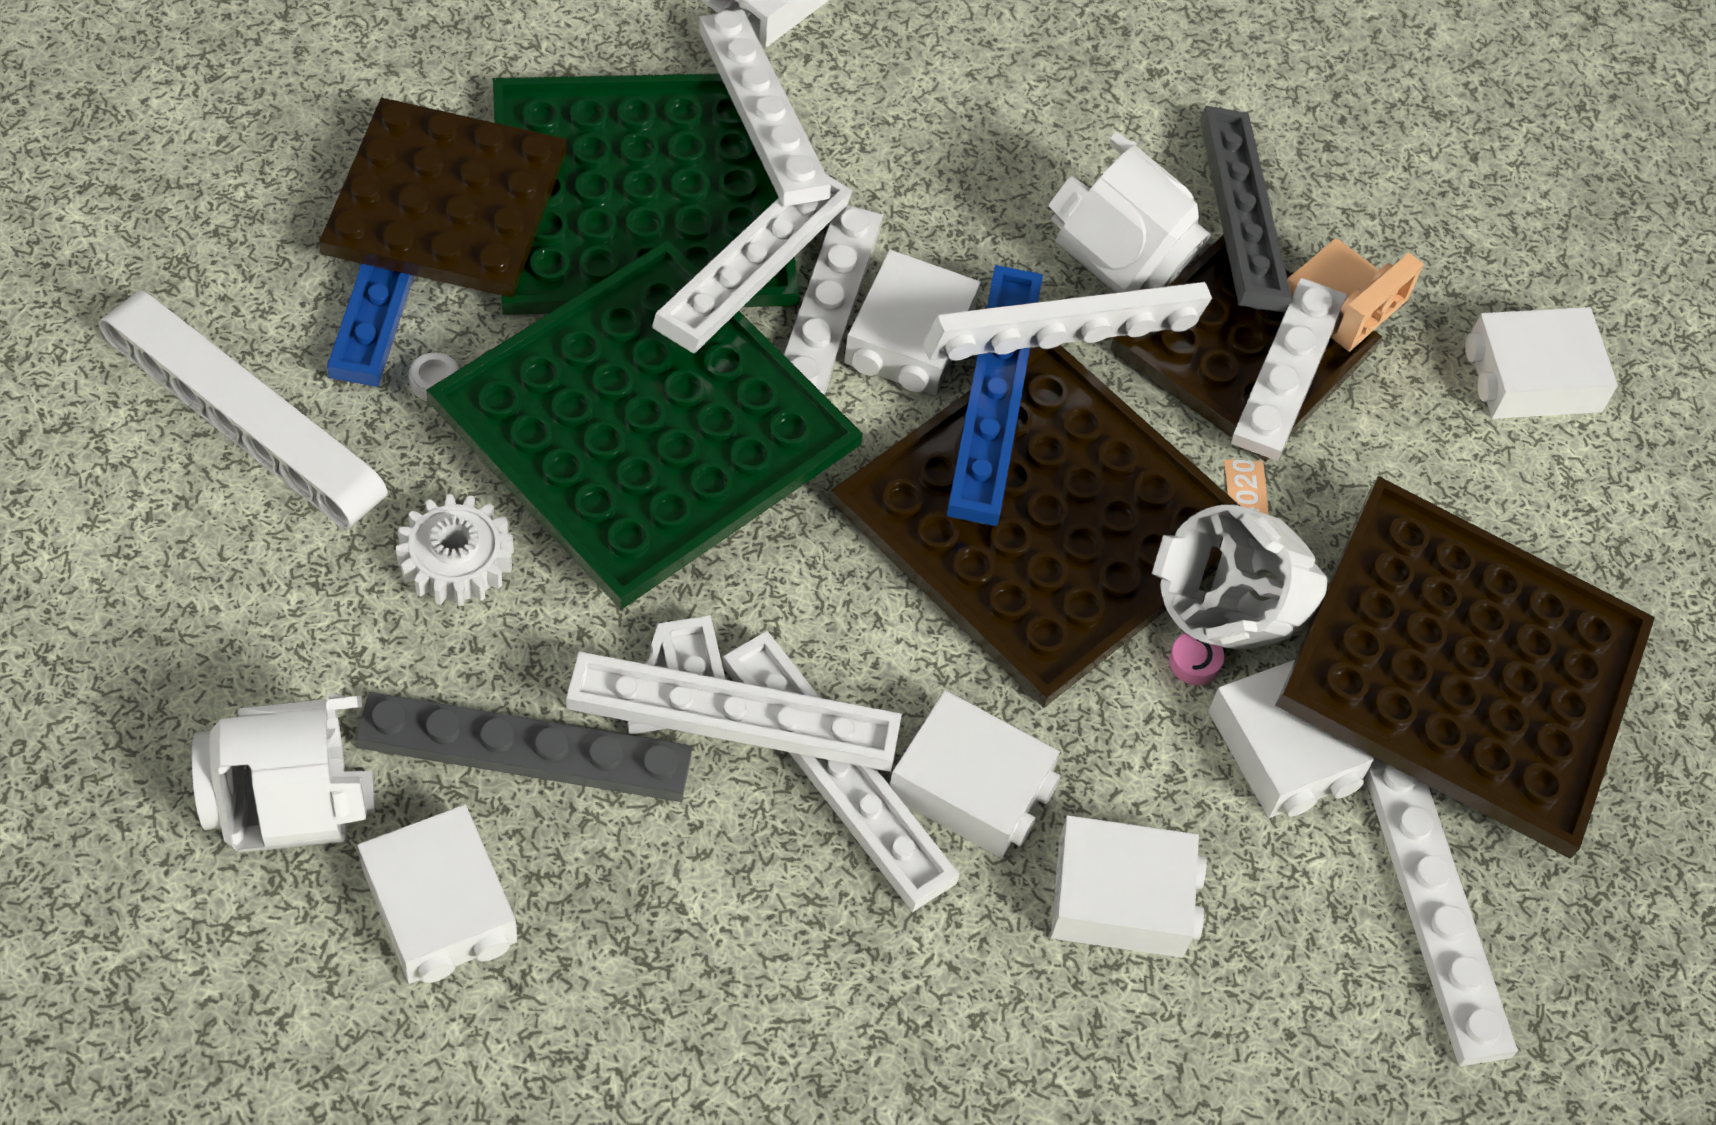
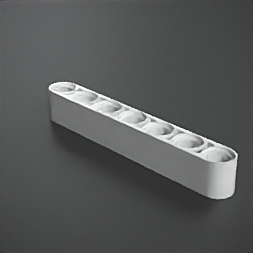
M138 290L99 320L101 332L114 348L152 378L154 377L157 382L341 528L347 530L387 496L388 491L384 482L368 464L147 292Z

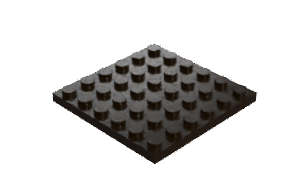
M1061 345L1049 349H1044L1040 346L1030 347L1001 513L997 526L947 516L971 390L834 487L830 494V502L1043 708L1048 706L1167 610L1161 593L1160 583L1162 579L1152 574L1163 535L1175 536L1177 530L1185 521H1188L1190 517L1207 508L1219 505L1240 506ZM1223 537L1219 548L1215 546L1211 548L1201 582L1218 569L1222 556L1220 547Z
M1378 476L1368 492L1329 581L1326 596L1307 631L1275 706L1571 859L1581 848L1655 617Z

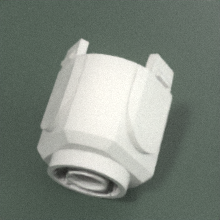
M1116 131L1110 137V146L1119 152L1121 156L1104 172L1091 189L1073 176H1070L1048 205L1055 212L1051 220L1061 229L1056 238V244L1115 293L1168 287L1190 265L1211 234L1198 224V206L1193 201L1194 197L1191 192L1137 147V143L1127 140Z
M1219 505L1207 508L1190 517L1188 521H1185L1177 530L1175 536L1163 535L1152 571L1153 575L1162 579L1160 583L1161 593L1168 613L1185 633L1199 641L1236 650L1275 644L1291 638L1294 632L1309 629L1326 596L1327 576L1314 563L1315 557L1313 553L1286 523L1279 518L1238 505ZM1223 537L1220 547L1222 556L1211 591L1206 592L1202 604L1205 592L1199 590L1209 554L1212 546L1219 548ZM1267 572H1272L1277 580L1260 577ZM1258 594L1270 599L1263 601L1259 598Z
M338 693L329 694V699L237 708V717L220 719L211 731L196 732L192 743V777L196 808L202 828L204 830L222 828L224 842L238 853L344 842L347 833V823L365 820L366 815L375 813L374 777L372 771H345L342 738L337 714L339 709L362 707L361 695L345 697Z

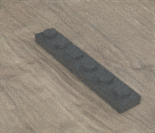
M1206 105L1200 117V125L1238 304L1259 310L1266 309L1285 312L1292 297L1249 113Z
M368 692L355 739L356 746L359 749L676 802H683L693 747L692 745L375 692Z

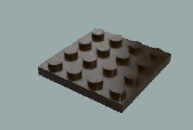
M381 97L320 238L321 255L513 298L567 153V139Z
M1223 234L1169 285L1206 283L1212 299L1200 316L1199 321L1193 327L1179 332L1169 329L1149 332L1140 337H1130L1129 335L1115 336L1110 350L1233 438L1234 431L1286 311L1259 310L1238 304ZM1285 269L1288 279L1292 273ZM1373 330L1350 352L1330 337L1288 439L1378 348L1382 339L1380 334ZM1252 452L1264 462H1267L1269 459L1268 457Z

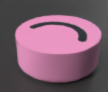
M1183 633L1176 639L1169 656L1172 672L1180 680L1191 685H1204L1212 682L1218 676L1224 662L1222 646L1199 641L1187 633Z

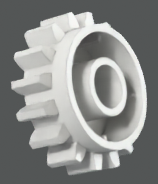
M448 494L444 506L438 507L435 502L429 499L425 501L426 514L422 515L415 511H411L408 514L409 527H399L398 530L399 545L396 546L398 565H401L404 582L415 581V590L418 596L421 597L429 593L435 597L436 604L441 605L444 600L456 601L458 606H464L466 599L476 597L480 601L484 600L487 589L491 586L499 589L502 586V572H511L512 570L511 554L514 553L513 535L508 534V521L505 517L495 519L494 506L489 503L479 510L475 508L474 496L469 495L464 504L459 505L456 504L453 495Z

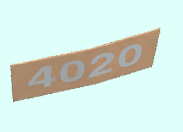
M1224 459L1227 494L1240 506L1269 515L1263 461Z

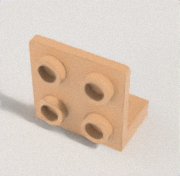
M1334 239L1287 280L1291 297L1294 295L1300 278L1347 294L1331 338L1350 352L1408 301L1424 263L1408 252L1396 264L1386 263L1379 270L1341 240Z

